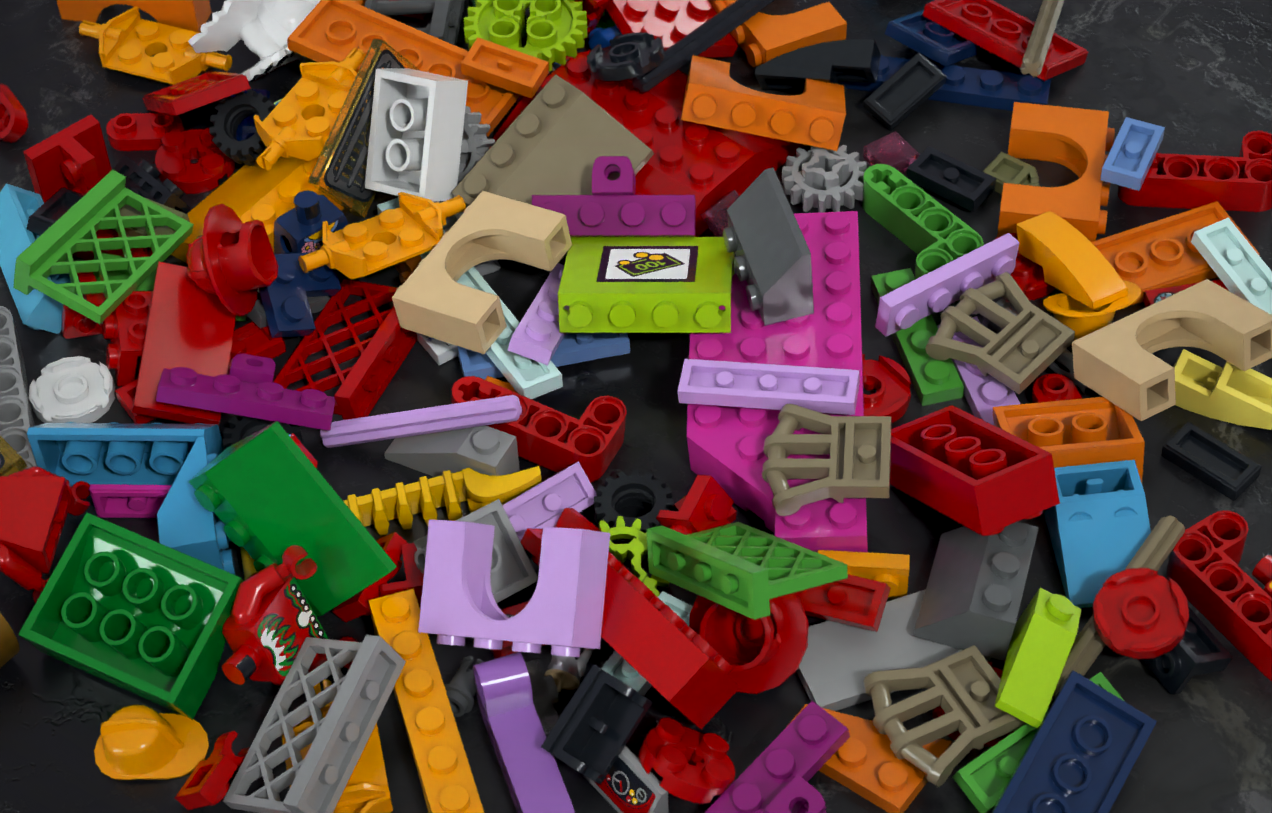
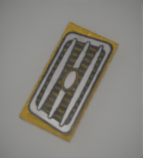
M373 39L308 180V183L345 209L363 218L366 217L377 193L375 190L364 188L376 69L409 68L421 71L384 40Z

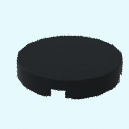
M646 32L629 33L609 40L610 46L602 49L601 44L594 47L587 56V64L590 74L595 79L621 81L643 75L659 66L665 59L663 42L659 37L654 40V36Z

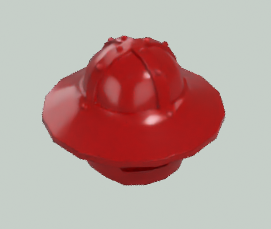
M224 204L210 207L204 219L203 235L198 236L192 244H188L189 248L186 256L188 263L187 274L199 288L208 293L217 294L219 300L230 313L244 316L252 311L257 300V290L270 286L278 277V263L263 222L257 219L242 223L233 209Z
M796 593L770 599V616L755 620L700 595L697 596L690 612L689 627L698 633L734 668L728 676L740 686L737 692L758 694L782 685L798 670L808 648L809 622L801 599Z

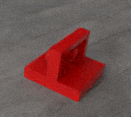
M91 114L23 151L34 191L41 195L44 203L63 187L85 195L112 170L100 122Z

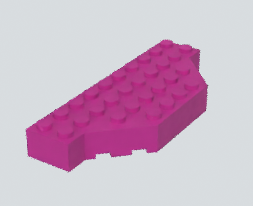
M858 211L795 213L794 216L811 252L814 314L765 326L759 311H752L746 295L747 281L740 282L736 273L732 276L731 333H690L689 359L859 370L860 385L855 415L823 414L830 416H864ZM719 306V309L724 310L725 306ZM688 404L687 444L691 471L697 475H711L737 506L745 512L751 510L763 519L765 527L772 531L776 537L817 553L818 550L868 552L867 498H844V503H840L833 498H827L803 505L796 513L789 516H780L776 513L772 503L774 494L769 483L762 478V466L768 459L764 454V441L768 436L772 435L780 422L778 415L781 410ZM801 428L800 430L794 431L793 434H821V433L814 432V431H811V430H808V429H805V428ZM790 454L787 458L830 459V455ZM788 479L787 482L790 488L819 479Z

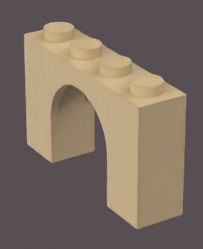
M482 191L472 204L466 207L460 218L443 234L437 245L420 261L418 267L397 288L392 296L400 327L485 354L507 327L500 298L497 295L457 283L458 279L467 270L480 263L499 259L513 260L551 272L572 246L566 215Z
M1206 279L1073 341L1074 378L1136 419L1143 421L1176 405L1175 368L1152 353L1172 347L1201 348L1218 355L1239 369L1246 371L1272 358V315Z

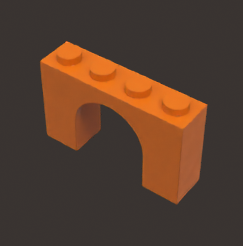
M736 0L708 1L716 13H719ZM828 1L787 15H770L758 12L730 32V34L746 53L749 64L752 67H757L775 57L799 48L823 42L846 40L847 23Z
M692 55L684 92L681 120L834 151L838 150L846 116L844 85L806 78L803 94L792 96L769 94L750 89L735 82L729 75V62Z
M1014 102L1008 155L1020 159L1058 163L1072 170L1079 179L1060 187L1003 183L997 237L1007 233H1017L1016 224L1048 211L1066 220L1090 242L1096 240L1097 234L1105 235L1108 210H1100V206L1108 205L1110 183L1102 182L1100 178L1102 167L1108 156L1105 154V151L1110 152L1114 143L1115 128H1108L1109 111Z

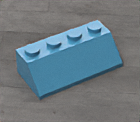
M67 422L44 423L29 427L27 432L37 467L60 477H65L69 481L70 486L79 481H85L89 484L172 485L197 437L204 436L208 454L217 453L218 456L224 451L218 424Z

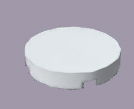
M82 356L62 358L45 366L41 370L42 375L37 378L36 382L33 379L29 386V400L37 418L44 423H92L97 421L109 411L115 400V384L107 366L101 362L98 365L91 362L90 358Z

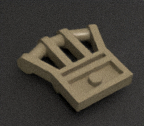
M1008 272L996 276L995 281L977 289H967L960 295V302L955 307L949 306L941 313L942 321L937 333L929 338L925 350L930 357L936 360L951 358L976 365L985 377L991 375L1020 394L1072 344L1075 331L1033 305ZM1001 296L1008 299L1018 315L1015 316L992 300ZM979 313L1003 330L996 334L970 317V315ZM960 331L983 346V348L953 340L954 333Z
M785 404L778 415L780 422L772 435L768 436L764 441V454L768 459L762 466V478L769 483L774 494L772 503L778 515H792L803 505L827 498H833L840 503H844V498H889L891 416H830L794 404ZM801 428H805V429H808V430H811V431H814V432H818V433H821V434H793V433H794V431H796V430H800ZM790 454L830 455V459H797L787 457ZM788 479H819L790 488L787 482Z
M975 645L923 668L876 671L868 674L863 680L866 694L872 697L875 712L873 724L881 734H887L892 742L890 748L898 759H906L928 774L927 780L937 787L944 784L955 766L972 749L981 750L985 743L1012 732L1025 724L1022 720L995 707L1001 679ZM928 688L892 705L890 696L892 691ZM939 706L946 713L908 731L902 724L904 721ZM956 731H959L961 734L939 758L922 747Z

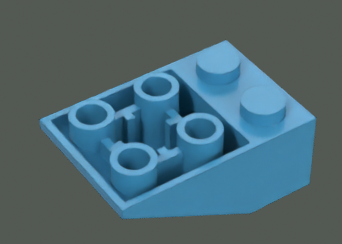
M204 436L197 437L157 513L160 544L236 575L232 549L225 550L229 548V541L231 540L224 531V523L214 511H208L198 502L194 494L195 489L188 482L217 457V453L208 454Z
M1135 460L1054 468L1060 504L1043 510L1066 598L1079 608L1093 607L1096 594L1103 587V583L1111 575L1125 570L1151 533L1145 492Z

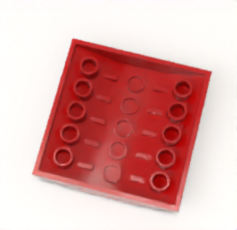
M592 50L577 53L576 58H570L566 61V65H561L548 75L533 98L523 96L493 137L496 142L556 74L585 93L653 151L654 155L635 176L636 190H639L643 195H695V237L701 235L727 213V209L765 169L774 168L776 171L786 162L788 156L796 154L797 148L805 146L804 144L681 120L688 75L677 70L648 92L641 93L638 88H633L631 84L633 82L632 78L621 81L595 79L590 74L587 64V56Z

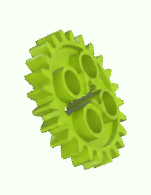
M475 0L476 7H468V17H464L465 44H468L469 50L476 39L481 38L548 61L549 71H553V62L564 66L566 65V56L576 58L577 48H584V38L588 37L587 13L583 11L582 2H575V0ZM529 8L526 46L522 48V38L525 33V11Z

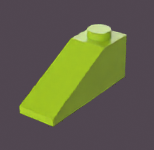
M1041 587L1039 588L1015 624L999 685L995 707L1037 729L1043 722L1077 635L1082 609L1075 606L1068 598L1059 594H1052Z

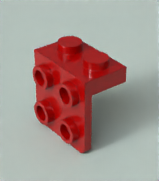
M133 291L103 321V338L111 339V344H107V368L115 369L117 386H125L135 380L137 357L142 356L153 291Z

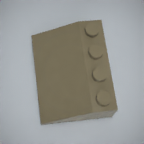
M555 74L451 193L454 197L460 195L464 199L466 207L471 205L482 191L531 205L532 195H593L592 168L597 157L627 156L631 161L636 176L654 153L585 93ZM612 173L608 179L616 180L620 174ZM567 252L558 263H560L564 259V257L567 255Z

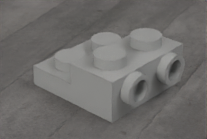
M499 499L456 520L495 526L490 582L496 603L538 581V576ZM428 534L414 541L417 548L414 555L415 563L423 574Z

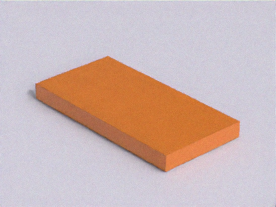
M1218 201L1091 242L1111 264L1123 281L1135 283L1140 287L1141 297L1129 306L1143 302L1146 290L1199 283L1206 279L1210 280L1218 277L1191 243L1195 231L1228 217L1260 256L1257 249Z

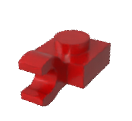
M235 730L218 737L209 758L199 762L176 795L175 799L187 810L208 805L214 806L227 794L230 788L228 781L236 769L241 766L250 748L241 749L237 756L233 753L232 743L238 736Z

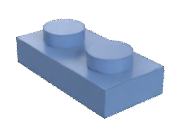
M1126 117L1102 167L1100 180L1140 191L1163 140L1165 127Z

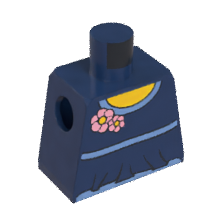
M309 190L299 192L294 197L295 208L279 216L274 222V254L310 253L319 250L323 246V222L327 221L329 230L335 232L349 224L346 216L324 195H317V193Z

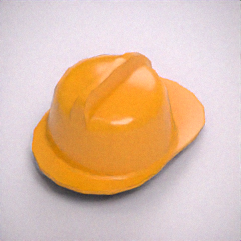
M1123 281L1128 287V296L1096 309L1088 307L1065 293L1047 297L1044 299L1043 306L1053 313L1055 319L1075 331V341L1111 324L1115 311L1135 303L1141 297V289L1135 283Z
M130 705L121 708L112 714L108 721L101 723V735L96 743L94 754L95 763L101 772L112 779H172L183 777L194 771L199 762L205 760L209 743L206 731L194 719L192 720L179 714L158 713L145 705Z

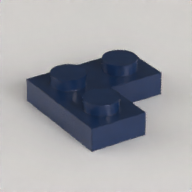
M308 253L274 254L278 263V277L270 286L259 288L272 338L309 336L316 329L307 297L334 296L341 290L335 268L330 269L327 265L304 273L298 258Z

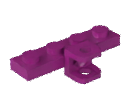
M599 156L596 158L592 168L593 195H532V205L566 215L570 237H695V195H636L635 172L627 156ZM612 173L620 174L616 180L608 179Z
M242 353L237 354L233 358L229 375L221 374L214 377L197 374L193 369L186 367L164 368L156 396L157 402L328 431L331 429L335 406V397L327 396L322 391L306 389L301 392L284 389L280 384L273 382L276 367L274 360Z
M811 701L705 813H827L824 798L808 781L850 737L848 728L814 701Z

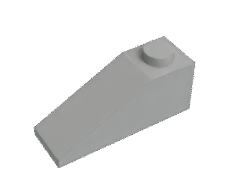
M486 425L396 438L384 453L387 460L433 477L442 476L443 471L450 470L451 473H455L466 468H471L482 474L495 476L512 474L520 470L516 436Z

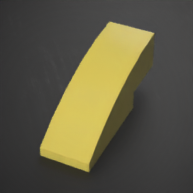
M1185 349L1182 350L1173 366L1175 368L1176 406L1212 419L1241 426L1272 430V378L1251 368L1243 371L1226 361L1222 368Z

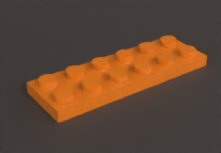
M321 0L287 38L289 50L316 62L335 61L339 63L348 56L353 48H357V51L358 49L362 50L366 55V60L356 69V72L366 83L380 53L386 49L405 68L468 80L466 106L470 107L471 113L480 112L482 114L479 124L490 125L491 128L486 133V136L492 133L521 96L512 91L461 74V62L468 53L467 50L350 0Z

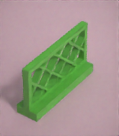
M111 170L16 258L13 288L26 295L36 289L94 322L101 324L157 268L159 261L163 262L192 234L194 224L125 187L126 176ZM127 204L140 211L141 215L121 216L119 210ZM153 226H168L176 232L169 235H155ZM145 227L147 236L127 237L124 228ZM99 229H116L118 237L97 239L96 232ZM151 247L153 254L150 257L132 258L131 248ZM122 249L124 258L103 259L101 250ZM80 251H93L95 260L73 261L72 254ZM128 270L130 277L126 280L109 281L106 271ZM99 272L101 281L79 282L77 273ZM69 273L71 283L56 284L47 278L52 274ZM104 293L106 300L98 307L83 299L82 294Z
M740 522L687 535L662 525L646 529L650 574L754 620L770 616V599L848 578L847 564Z

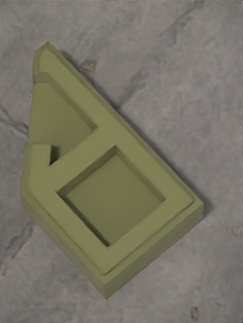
M1002 151L982 171L996 178L994 191L1000 194L1003 191V183L1040 187L1039 176L1034 166Z

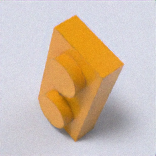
M818 550L819 554L847 564L849 575L887 583L891 588L888 597H903L907 595L910 555Z

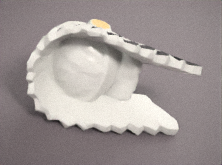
M226 0L222 10L212 13V20L201 25V33L194 35L188 42L196 53L214 51L228 52L239 40H243L245 45L258 55L261 60L255 66L242 73L246 75L248 82H255L266 74L298 60L303 63L312 61L289 50L287 38L321 0Z

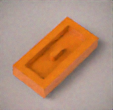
M481 38L476 39L461 62V74L529 98L534 97L549 71L548 61Z

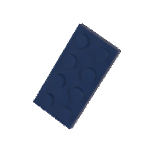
M1072 670L1060 688L1042 724L1039 726L991 813H1109L1157 721Z

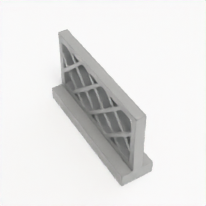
M366 635L363 642L306 637L223 802L231 809L256 813H333L406 661L380 636ZM316 654H326L327 661L309 672L308 670ZM353 660L347 674L343 677L341 668ZM332 675L335 683L316 695L314 686ZM305 693L307 701L288 713L292 701ZM332 702L326 716L323 718L320 709ZM309 716H312L314 724L295 736L293 727ZM284 734L286 743L268 754L267 751L272 741ZM312 743L305 759L302 760L300 750ZM291 757L293 767L274 778L272 769ZM263 776L265 785L251 795L245 796L250 784ZM291 785L284 801L282 802L280 800L279 792H281L282 790Z

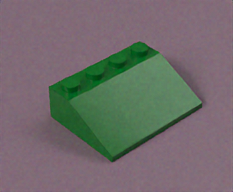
M278 421L227 447L188 481L195 489L194 494L198 502L208 511H214L224 523V531L228 538L237 546L244 547L254 559L253 565L257 572L273 563L277 565L282 564L284 551L292 545L301 546L306 550L308 554L300 559L296 565L305 559L311 558L317 564V570L308 579L300 580L295 578L316 617L327 613L391 573L397 567Z
M86 512L18 635L42 653L193 720L215 679L226 642L222 633L223 624L231 615L238 587L244 580L241 577Z

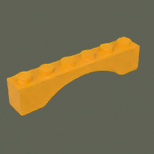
M414 588L368 600L375 636H380L406 661L393 690L414 756L428 813H484L428 633L418 632L420 607Z

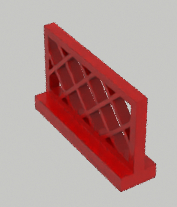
M343 279L340 284L341 290L330 298L315 320L316 329L309 336H304L273 382L280 384L286 389L289 384L306 378L308 385L295 390L301 392L306 389L324 392L341 385L334 395L335 406L333 414L342 415L343 420L368 417L418 340L416 332L400 327L394 306L381 313L377 309V307L392 301V296L395 294L397 287ZM350 294L366 297V299L346 307L343 306ZM372 310L374 316L354 324L351 323L349 318ZM345 321L347 327L324 335L329 326ZM379 327L373 337L360 342L358 335ZM353 338L354 345L334 353L332 352L331 346ZM326 349L327 356L307 364L304 363L309 355ZM360 356L354 366L342 371L340 370L338 364ZM334 367L335 374L315 382L312 381L311 375Z

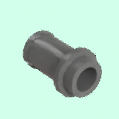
M473 656L464 657L450 683L444 685L454 717H460L464 713L470 712L475 704L473 698L476 694L474 671L469 669L474 661ZM480 659L476 661V664L483 663Z

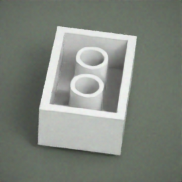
M409 68L376 69L364 188L398 196V193L404 192L430 199L433 202L454 198L451 192L458 184L468 80Z

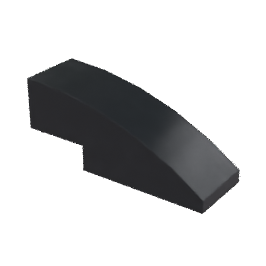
M847 39L823 42L775 57L757 66L754 75L762 90L803 93L806 78L838 84L839 81L876 83L881 54L875 39Z

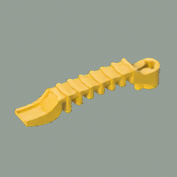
M539 466L501 476L482 474L471 468L462 469V471L455 473L447 470L443 471L442 476L430 479L427 476L419 477L418 482L406 485L403 482L395 483V488L383 491L376 488L371 490V494L356 497L355 494L348 495L344 503L364 527L374 525L378 534L382 536L388 534L389 520L398 518L403 530H407L412 527V514L422 512L423 519L428 526L429 519L437 520L436 508L446 506L449 520L456 521L463 517L460 502L467 501L470 513L498 499L503 505L541 483L542 478ZM240 547L244 579L246 580L258 572L253 565L254 559L244 547Z

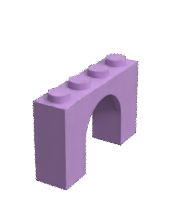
M429 519L419 633L437 634V644L465 646V637L474 638V647L502 650L503 641H513L512 651L541 653V644L552 645L551 655L580 657L581 648L600 649L610 533L575 528L543 527L536 589L526 607L517 615L509 618L498 607L491 590L490 572L495 526L463 521Z

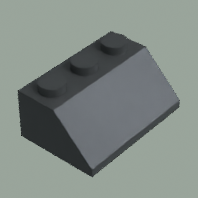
M774 168L765 169L727 209L728 227L723 228L722 233L728 253L735 252L736 254L734 264L739 281H747L746 295L752 311H759L766 326L814 314L811 252Z
M1015 522L1006 526L1002 532L990 536H981L965 526L941 534L913 636L962 650L975 645L983 656L1004 661L1016 624L1039 527Z

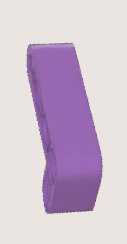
M517 652L473 665L480 712L517 813H575L554 756L541 748L546 740V735L533 704L531 681L522 654Z

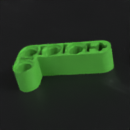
M875 164L865 170L863 175V210L918 254L915 263V279L983 246V238L979 233L896 168L886 164Z

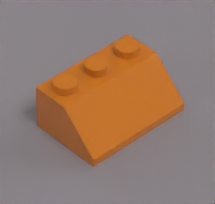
M1104 397L993 407L994 426L1051 453L1054 468L1135 460L1142 483L1145 441L1133 416Z

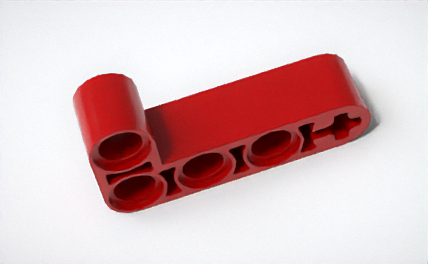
M1265 131L1247 133L1243 137L1239 157L1156 153L1140 191L1118 186V197L1128 205L1140 207L1194 209L1218 201L1225 211H1267L1272 208V134Z
M465 376L454 383L451 404L509 395L517 396L522 406V414L517 421L486 426L516 436L518 456L558 473L579 461L590 483L597 481L603 476L623 444L627 410L624 403L616 397L607 395L595 398L590 402L578 420L479 377Z
M1229 510L1218 511L1185 530V533L1170 553L1166 570L1167 579L1169 580L1170 577L1178 583L1187 600L1266 678L1272 681V598L1238 566L1249 530L1248 523L1244 517L1236 512Z

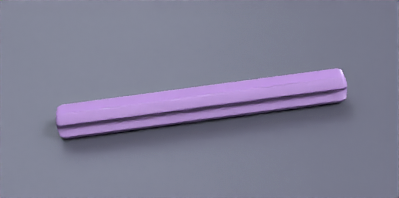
M509 395L334 421L331 423L330 431L320 430V437L325 447L334 448L517 421L522 414V406L517 396Z

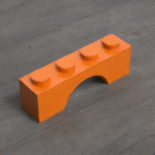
M56 0L61 19L81 22L87 20L96 23L104 8L123 4L138 7L150 14L158 23L201 33V25L207 22L211 14L209 0Z

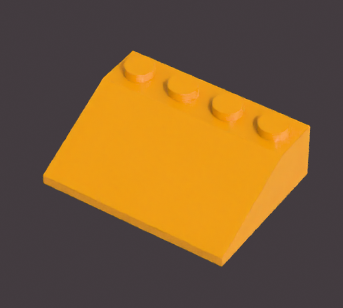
M322 155L310 161L292 156L288 158L281 156L270 170H266V167L262 169L255 160V166L245 164L187 213L190 223L194 224L193 232L171 255L187 263L188 244H192L198 236L203 235L204 219L210 207L218 204H224L232 208L242 223L257 219L263 222L274 252V222L279 216L295 208L294 197L299 192L309 190L317 193V195H324L340 210H343L351 202L350 196L326 186L324 175L331 160ZM343 172L342 175L347 178V174Z

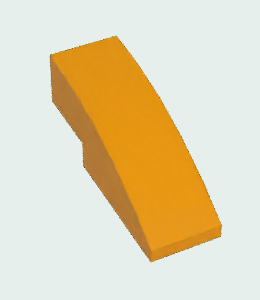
M1048 211L1016 224L1017 237L1020 242L1019 254L1043 267L1044 282L1092 309L1128 296V287L1111 264L1081 232L1063 218Z

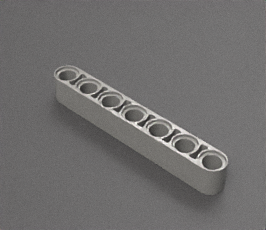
M0 306V452L5 460L4 466L0 469V476H8L9 474L37 466L27 437L28 428L35 425L29 400V388L22 345L10 310Z

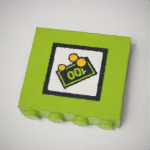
M571 237L572 246L567 252L558 290L559 333H731L732 276L735 274V252L728 253L723 237ZM564 306H570L569 310H566ZM719 306H725V309L720 310Z

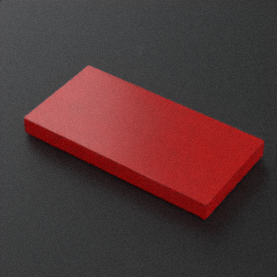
M934 0L925 4L922 15L1019 68L1021 67L1022 59L1035 22L993 0ZM1054 33L1041 74L1037 77L1045 81L1084 64L1088 51Z
M209 71L148 93L142 99L146 109L149 111L177 116L251 88L246 75Z
M159 261L156 269L132 413L190 424H218L219 426L221 412L157 402V388L164 368L186 367L193 369L197 374L214 377L227 374L236 315L228 311L219 300L217 294L208 293L199 288L194 280L188 277V267Z

